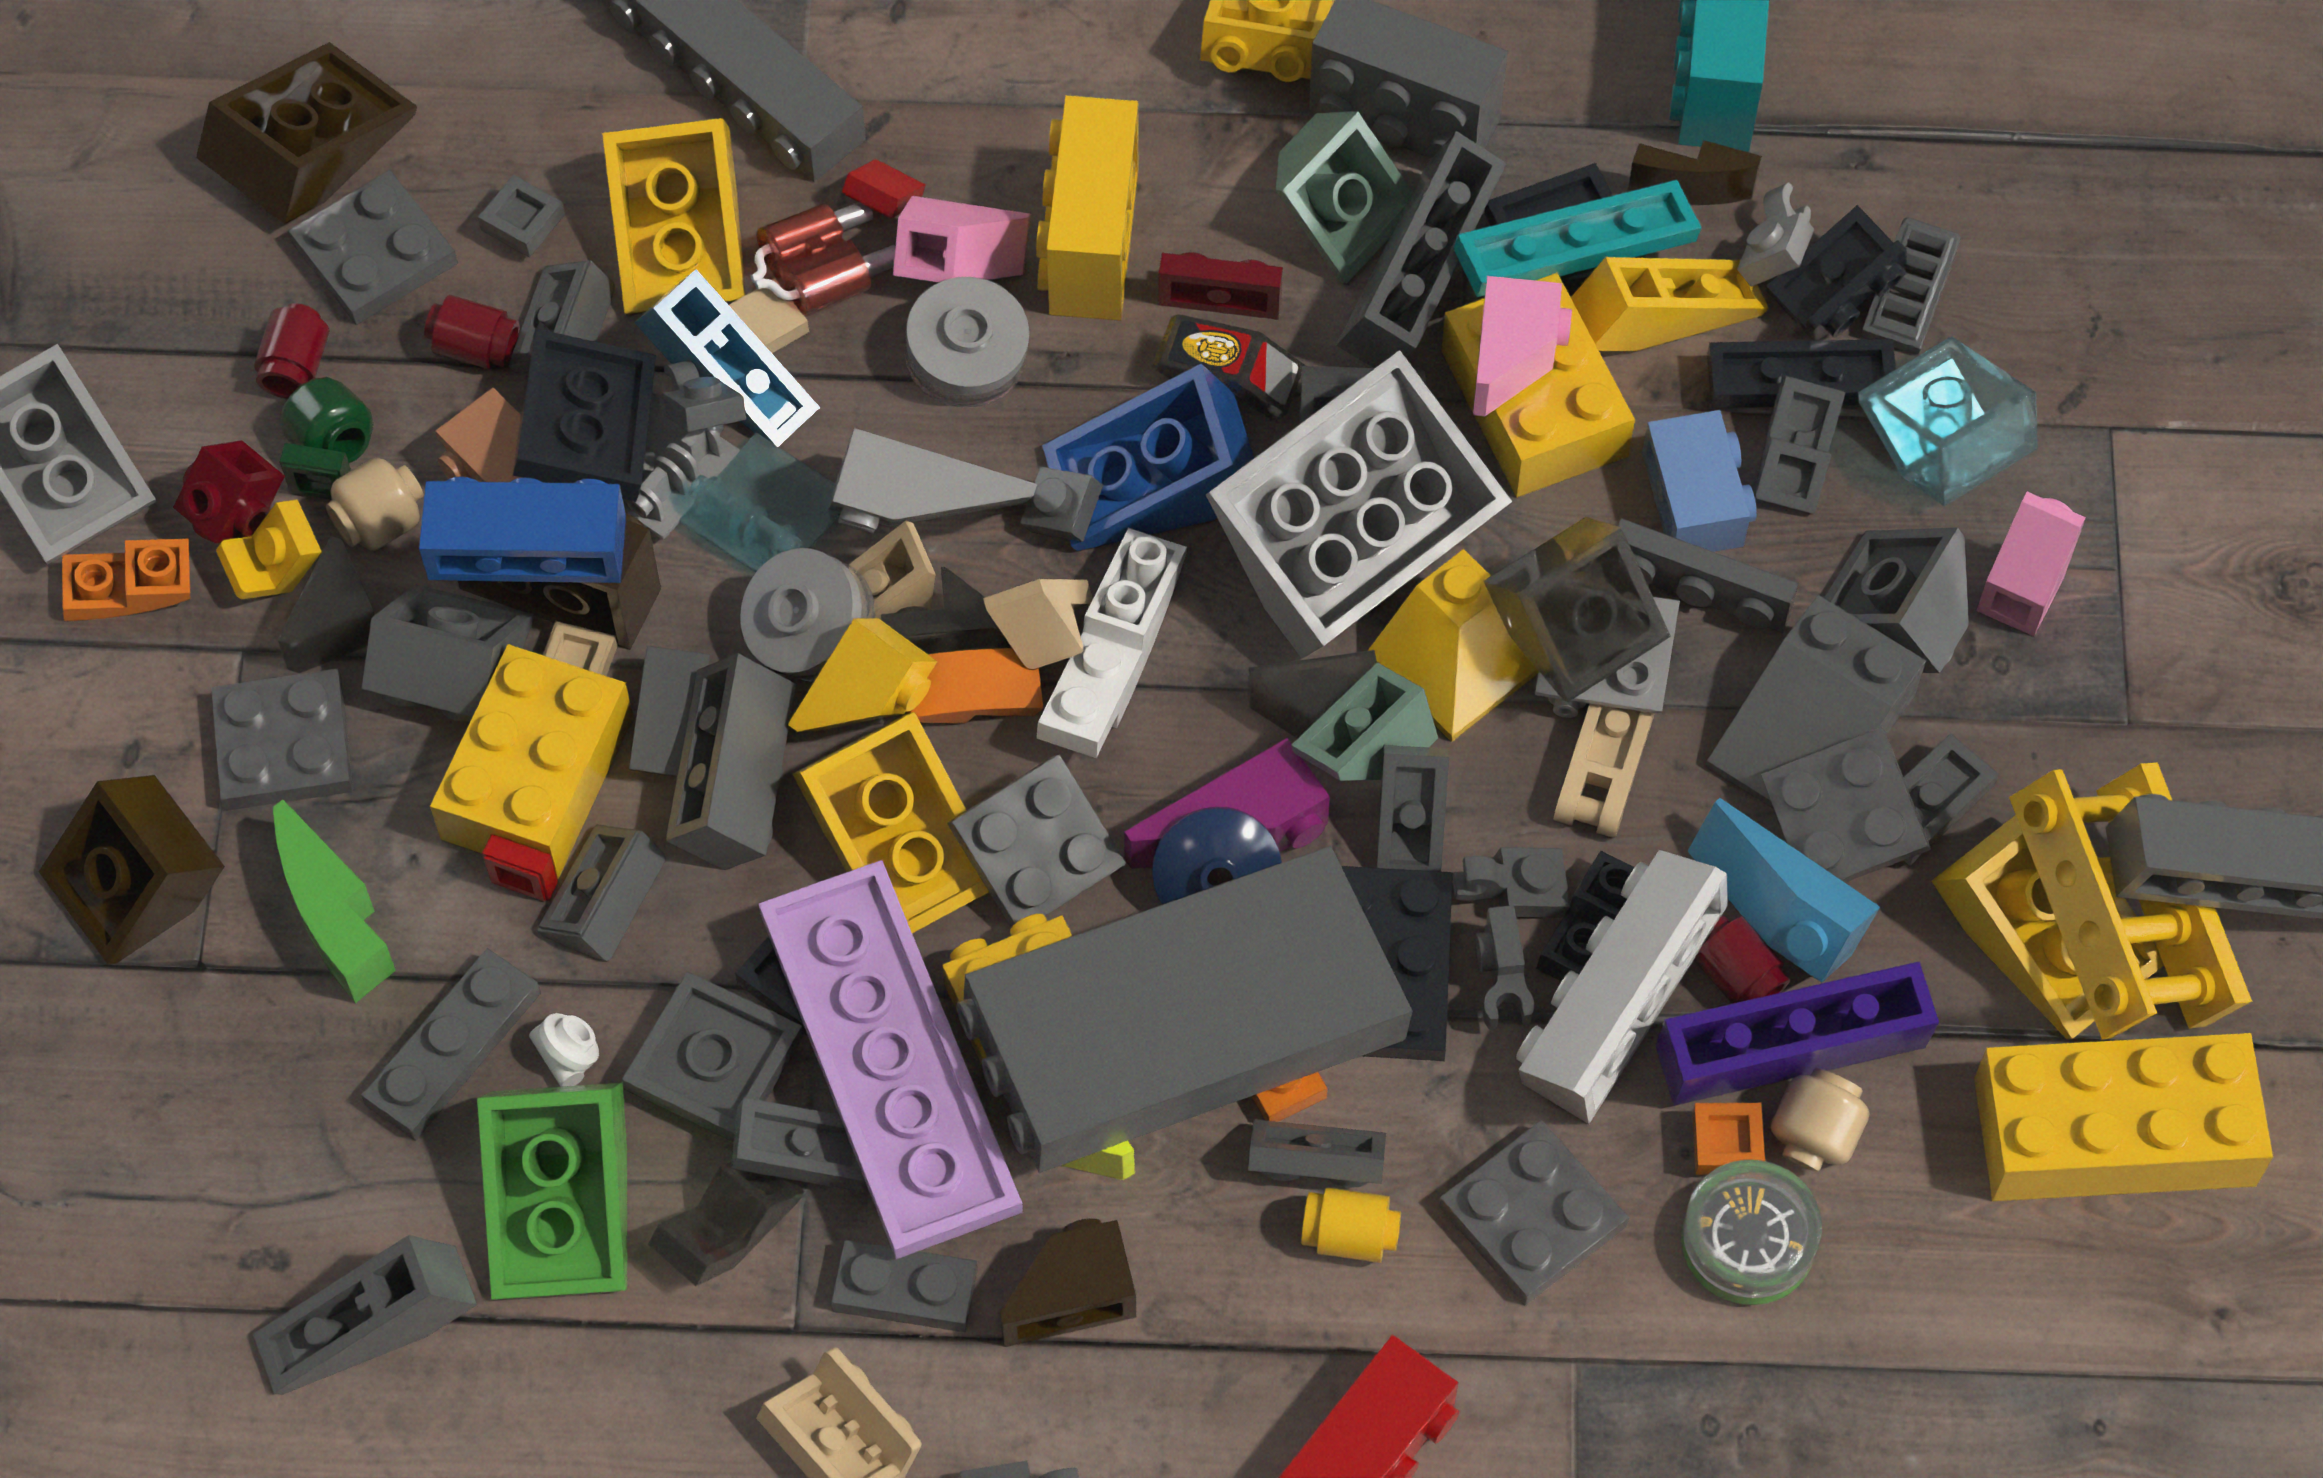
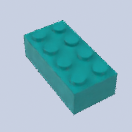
M1679 0L1677 23H1680V28L1676 39L1673 71H1676L1675 84L1672 87L1669 120L1680 121L1678 145L1701 147L1703 140L1738 150L1750 151L1763 86L1769 0Z

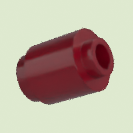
M448 295L442 305L437 303L432 305L426 319L424 337L432 340L431 347L434 354L486 369H491L493 365L506 368L510 363L519 337L520 322L507 318L505 310L454 295Z
M293 303L286 307L276 308L270 313L254 363L255 370L258 373L256 382L267 393L288 399L290 394L300 385L316 377L330 330L315 309L303 304Z
M1721 916L1694 958V961L1732 1004L1781 993L1790 982L1781 971L1784 963L1743 917H1738L1730 922L1725 916Z

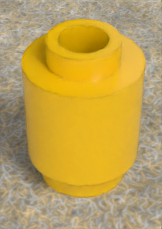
M1327 1187L1325 1194L1308 1192L1301 1245L1317 1247V1254L1381 1263L1384 1250H1397L1401 1211L1389 1210L1390 1196Z

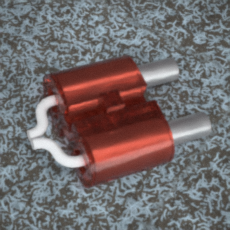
M858 202L833 212L827 204L823 203L757 229L759 250L755 254V263L758 269L756 273L751 275V280L755 283L758 290L768 288L777 297L784 300H792L801 313L807 315L868 291L871 287L870 276L894 267L896 246L892 245L862 257L852 240L845 241L842 236L844 230L872 220L873 213L871 208ZM766 264L776 279L782 277L784 280V290L776 282L763 279L766 274Z

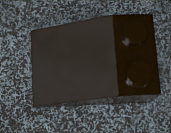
M328 42L210 101L196 158L263 207L268 213L286 224L325 203L415 116L417 105L335 45Z
M627 513L621 583L458 581L461 590L517 610L533 613V616L553 623L558 621L616 636L617 645L631 650L661 590L649 527L644 526L640 520Z

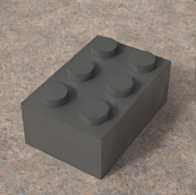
M1335 0L1312 43L1309 112L1316 114L1358 111L1379 142L1391 147L1401 146L1425 155L1430 159L1456 131L1485 149L1501 116L1508 50L1372 0Z

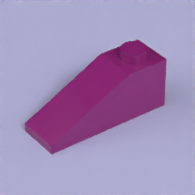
M1286 738L1124 831V857L1131 869L1152 867L1155 850L1165 832L1181 817L1195 810L1208 807H1229L1253 816L1271 833L1279 852L1291 845L1294 848H1301L1319 837L1328 824L1330 796L1305 761L1293 752L1292 744Z

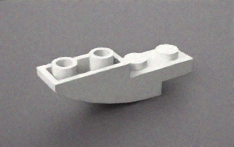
M1128 528L1085 614L1083 633L1081 635L1083 651L1078 655L1070 657L1038 721L1037 739L1097 758L1111 727H1118L1149 657L1183 566L1187 551L1186 546Z

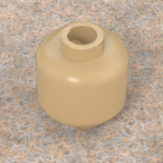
M372 458L338 478L333 483L330 491L332 501L326 504V510L335 528L349 546L354 547L359 543L364 548L375 551L409 532L418 524L420 514L416 501L424 497V494L417 479L407 466L403 465L395 469L388 461L382 458Z
M1818 1068L1813 1069L1811 1076L1800 1075L1793 1078L1785 1090L1770 1126L1774 1136L1786 1145L1782 1156L1788 1161L1813 1172H1819L1823 1162L1831 1165H1842L1848 1162L1853 1155L1870 1115L1868 1107L1860 1099L1863 1090L1845 1078Z

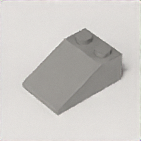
M58 344L0 376V495L47 565L156 502L154 495Z
M854 428L847 444L828 509L840 512L839 524L874 534L878 524L891 527L900 525L904 521L914 523L1021 505L1034 496L1037 484Z

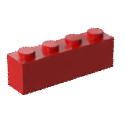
M1392 1334L1279 1478H1412L1419 1466V1463L1413 1457L1427 1439L1438 1444L1453 1426L1460 1413L1454 1407L1459 1382Z

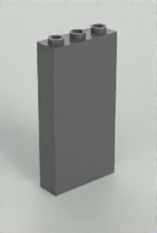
M1331 846L965 974L964 1000L957 1003L959 1019L969 1040L979 1038L987 1058L982 1059V1067L992 1094L995 1097L1004 1094L1012 1115L1007 1117V1123L1015 1147L1020 1154L1030 1152L1038 1173L1406 1040L1412 1015V1009Z

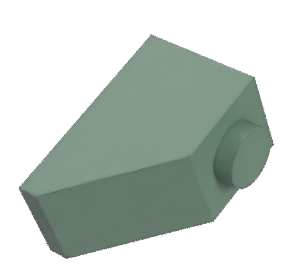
M1377 662L1291 746L1296 755L1340 781L1382 780L1384 745L1430 747L1438 739V735L1424 689Z

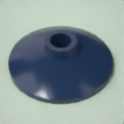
M1208 807L1195 810L1181 817L1165 832L1155 850L1152 877L1156 894L1161 904L1164 905L1215 887L1207 881L1208 874L1215 868L1223 867L1231 872L1229 881L1275 866L1282 863L1273 836L1259 820L1238 809Z

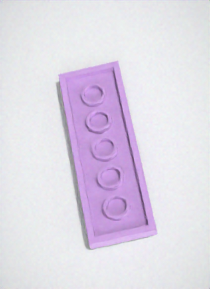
M877 861L759 903L760 915L895 1258L899 1259L1023 1213L1022 1201L883 861Z

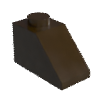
M1096 1218L1081 1219L1065 1226L1062 1232L1051 1234L1000 1311L1002 1337L1005 1347L1136 1318V1292L1118 1220L1102 1223L1101 1220Z

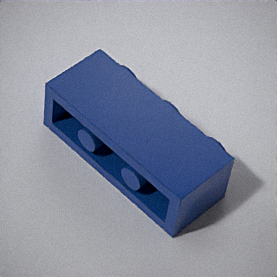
M453 477L446 481H426L419 551L428 580L621 583L626 513L620 484H607L597 479H581L575 483H543L532 478H517L511 482H478L468 477Z

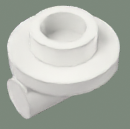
M559 1013L551 1014L529 1034L530 1039L560 1087L576 1086L583 1080L584 1072L598 1059L599 1049L595 1041V1034L592 1028L579 1017Z

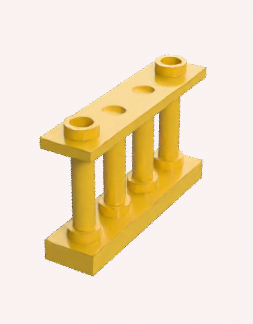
M2158 762L2137 765L2096 790L2098 796L2073 798L2063 769H2056L2009 797L2102 1040L2111 1039L2157 1014L2154 1006L2156 1004L2178 1002L2187 1026L2191 1029L2206 1027L2252 1002L2214 907L2138 899L2144 916L2120 918L2107 885V883H2114L2110 857H2096L2084 823L2108 821L2109 824L2135 796L2160 794L2168 800H2172ZM2155 941L2168 976L2144 979L2131 944Z

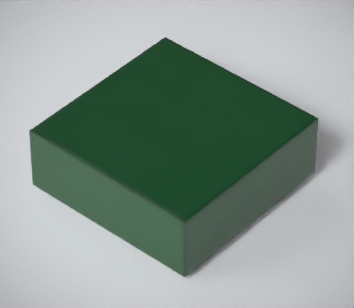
M289 443L284 444L279 461L291 494L332 500L330 491L333 483L351 471L345 452Z

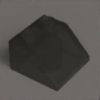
M1584 517L1483 581L1508 635L1562 700L1567 702L1671 637L1622 528L1589 517Z

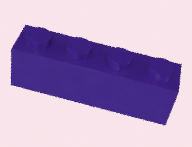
M1920 961L1668 1018L1663 1023L1655 1046L1673 1106L1789 1080L1800 1075H1810L1814 1068L1828 1071L1926 1048L1939 1024V1020Z

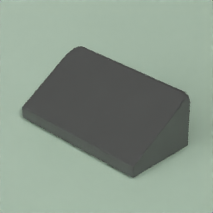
M591 260L545 266L508 367L513 372L527 374L530 345L535 328L596 342L615 291L613 281Z
M596 824L536 931L545 938L592 958L609 961L665 862V854L642 830Z

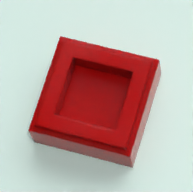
M874 159L847 174L842 192L855 201L891 219L901 214L912 196L922 197L926 184Z
M491 834L482 852L491 883L544 902L545 900L550 901L558 884L551 854Z

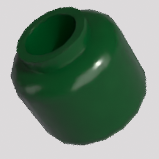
M329 377L314 378L300 385L288 397L280 418L282 433L291 444L345 452L349 464L364 454L369 445L374 426L372 413L368 407L342 382Z

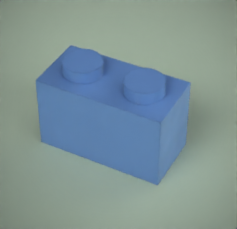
M1716 410L1648 422L1642 455L1664 534L1712 552L1744 547L1749 522L1756 520V502L1751 486L1749 484L1741 485L1737 468L1741 467L1739 441L1734 431L1726 432L1721 411Z

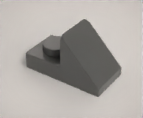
M1384 745L1377 868L1441 872L1449 749Z

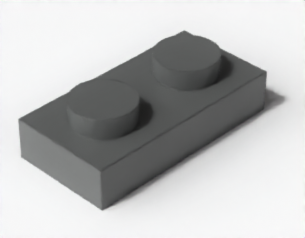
M1951 733L1903 777L1930 847L1995 786L1999 773ZM1923 853L1903 861L1911 866Z
M743 1097L737 1107L731 1160L732 1169L859 1192L862 1190L866 1181L840 1115Z
M1254 1119L1248 1170L1263 1172L1265 1176L1281 1181L1296 1180L1301 1176L1328 1178L1336 1185L1350 1188L1361 1187L1367 1183L1382 1184L1386 1133Z
M844 1240L832 1298L833 1312L966 1333L978 1271L977 1260L920 1251L896 1259L891 1247Z

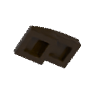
M1703 140L1697 159L1639 143L1632 161L1628 192L1677 180L1690 205H1718L1752 199L1755 191L1762 156Z

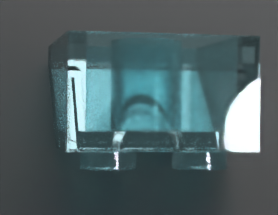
M1952 336L1858 392L1861 407L1902 477L1944 507L2038 449L2036 392Z

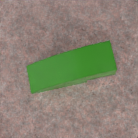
M282 799L273 807L276 843L285 879L311 942L332 976L356 1004L396 971L386 943L364 921L375 912L365 884Z

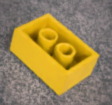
M1065 95L1063 119H1052L1050 126L1049 155L1053 156L1051 170L1046 169L1044 175L1043 206H1046L1045 221H1039L1036 243V257L1040 258L1038 290L1048 291L1049 315L1121 321L1139 171L1138 101Z
M1558 273L1535 281L1562 283L1560 308L1572 309L1568 346L1556 345L1553 369L1488 415H1474L1516 498L1629 457L1635 418ZM1485 298L1445 312L1441 352L1472 412L1474 408Z
M507 644L430 805L440 840L482 853L491 834L551 854L557 879H559L633 719L626 682Z

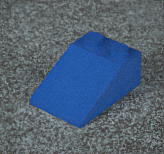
M1203 364L1189 369L1042 445L1049 468L1092 475L1103 485L1083 542L1070 540L1071 546L1077 551L1122 541L1128 528L1151 535L1216 519L1217 516L1206 494L1254 459L1234 393Z

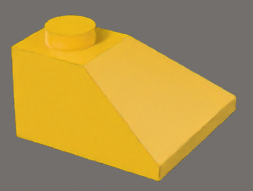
M1464 549L1416 585L1367 651V658L1374 665L1378 662L1424 689L1434 725L1451 742L1537 675L1541 662V654L1508 592Z

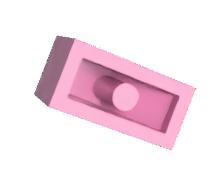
M1487 276L1473 415H1488L1553 369L1556 345L1568 346L1572 309L1560 308L1562 283Z

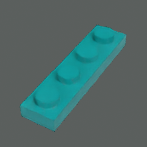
M1674 180L1458 234L1453 249L1476 296L1480 297L1485 295L1487 276L1524 280H1538L1555 273L1563 276L1595 268L1605 257L1634 258L1696 242L1702 227L1678 181Z

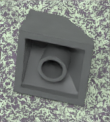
M1958 527L1866 530L1824 598L1926 660L1923 673H1940L1952 658L1955 647L1969 626L1965 536Z

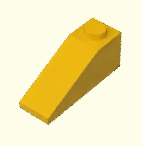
M1605 257L1571 297L1599 351H1639L1763 316L1769 309L1758 285L1750 286L1737 270L1741 260Z

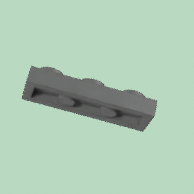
M1622 518L1612 538L1607 569L1617 572L1630 583L1642 586L1650 584L1677 594L1681 600L1696 607L1710 606L1736 616L1742 623L1757 629L1770 628L1781 633L1784 632L1791 615L1799 585L1795 581Z
M487 948L361 1094L364 1104L416 1141L541 994L538 982Z

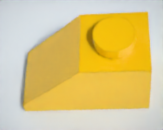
M854 618L788 725L797 732L818 731L905 714L906 711L916 708L926 696L931 685V681L927 677L937 661L879 618Z

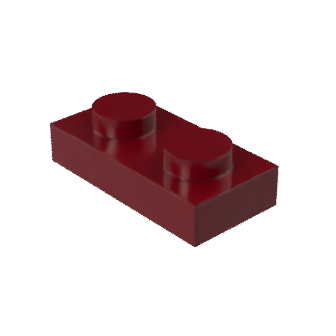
M1193 252L1180 255L1162 253L1159 267V306L1279 320L1283 267L1270 266L1258 260L1237 262L1212 259Z

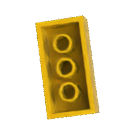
M2251 1033L1986 1048L1974 1077L1992 1201L2256 1187L2273 1159Z

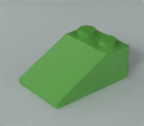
M623 1083L491 1091L478 1097L491 1300L627 1290V1139Z

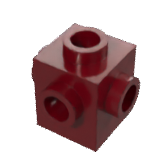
M242 440L202 446L196 460L184 473L183 487L173 508L192 523L193 530L200 537L215 544L227 539L250 537L269 513L270 506L285 475Z

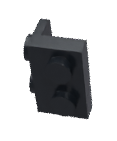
M1856 205L1805 251L1800 267L1778 275L1766 286V289L1771 297L1812 340H1821L1827 333L1835 338L1855 322L1860 315L1856 308L1873 292L1878 297H1881L1901 281L1906 274L1902 267L1907 263V249L1899 240L1893 242Z

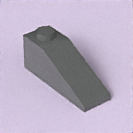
M408 1235L254 1333V1337L274 1394L283 1395L426 1338L477 1306V1302L456 1246Z

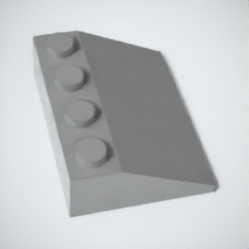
M1400 350L1206 494L1264 609L1302 659L1325 646L1512 502Z

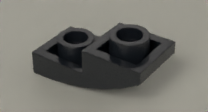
M1603 851L1599 852L1575 890L1570 908L1540 954L1536 969L1560 981L1571 970L1578 975L1581 973L1593 954L1586 950L1591 935L1605 916L1614 920L1622 909L1627 898L1621 896V891L1635 867Z

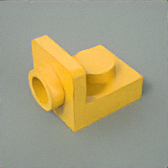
M298 500L276 502L252 536L223 540L216 549L232 588L240 599L292 592L322 553Z

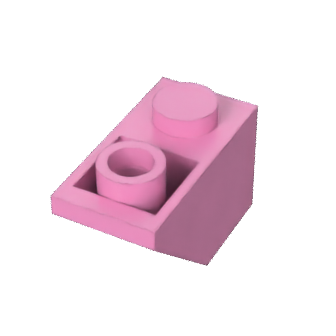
M912 196L898 217L893 275L933 282H941L956 277H976L989 280L1023 275L1031 214Z
M2027 491L1987 578L1977 611L2034 637L2065 577L2086 517L2072 512L2061 501L2052 498H2041Z

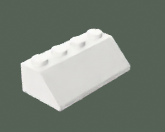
M1662 850L1657 852L1649 866L1643 862H1639L1621 891V896L1627 898L1622 909L1614 920L1605 916L1591 935L1586 950L1593 954L1579 975L1571 970L1557 988L1551 1004L1558 1009L1545 1029L1537 1025L1534 1026L1523 1041L1516 1055V1059L1522 1062L1519 1068L1522 1084L1587 1124H1590L1728 906L1727 873L1717 867Z

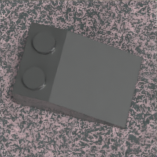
M1817 595L1779 646L1707 760L1706 767L1774 809L1761 774L1879 727H1883L1887 734L1915 697L1926 660L1822 596Z

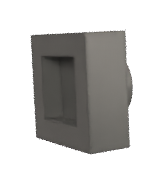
M513 174L478 216V220L483 232L530 258L565 216L562 201Z
M1040 467L1035 480L1037 486L1034 496L1028 500L1020 524L1032 533L1083 542L1103 485L1092 475Z

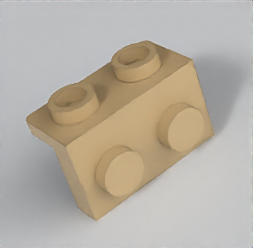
M833 1347L823 1353L812 1375L764 1402L756 1418L808 1478H905L921 1448V1442L914 1434L908 1421L903 1416L895 1413L871 1386L865 1373L858 1366L852 1364L837 1347Z

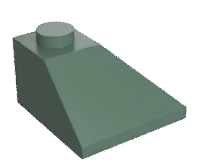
M1358 111L1316 113L1279 152L1276 192L1340 283H1348L1390 238L1413 191Z

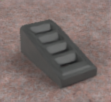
M1909 217L1902 220L1895 241L1899 240L1907 249V263L1903 268L1931 276L1933 279L1930 281L1906 273L1901 281L1891 289L1925 300L1924 304L1891 294V290L1881 297H1878L1875 293L1862 329V337L1868 339H1893V346L1895 348L1919 355L1956 257L1961 239L1958 233ZM1884 310L1917 320V324L1914 327L1883 317L1882 314Z

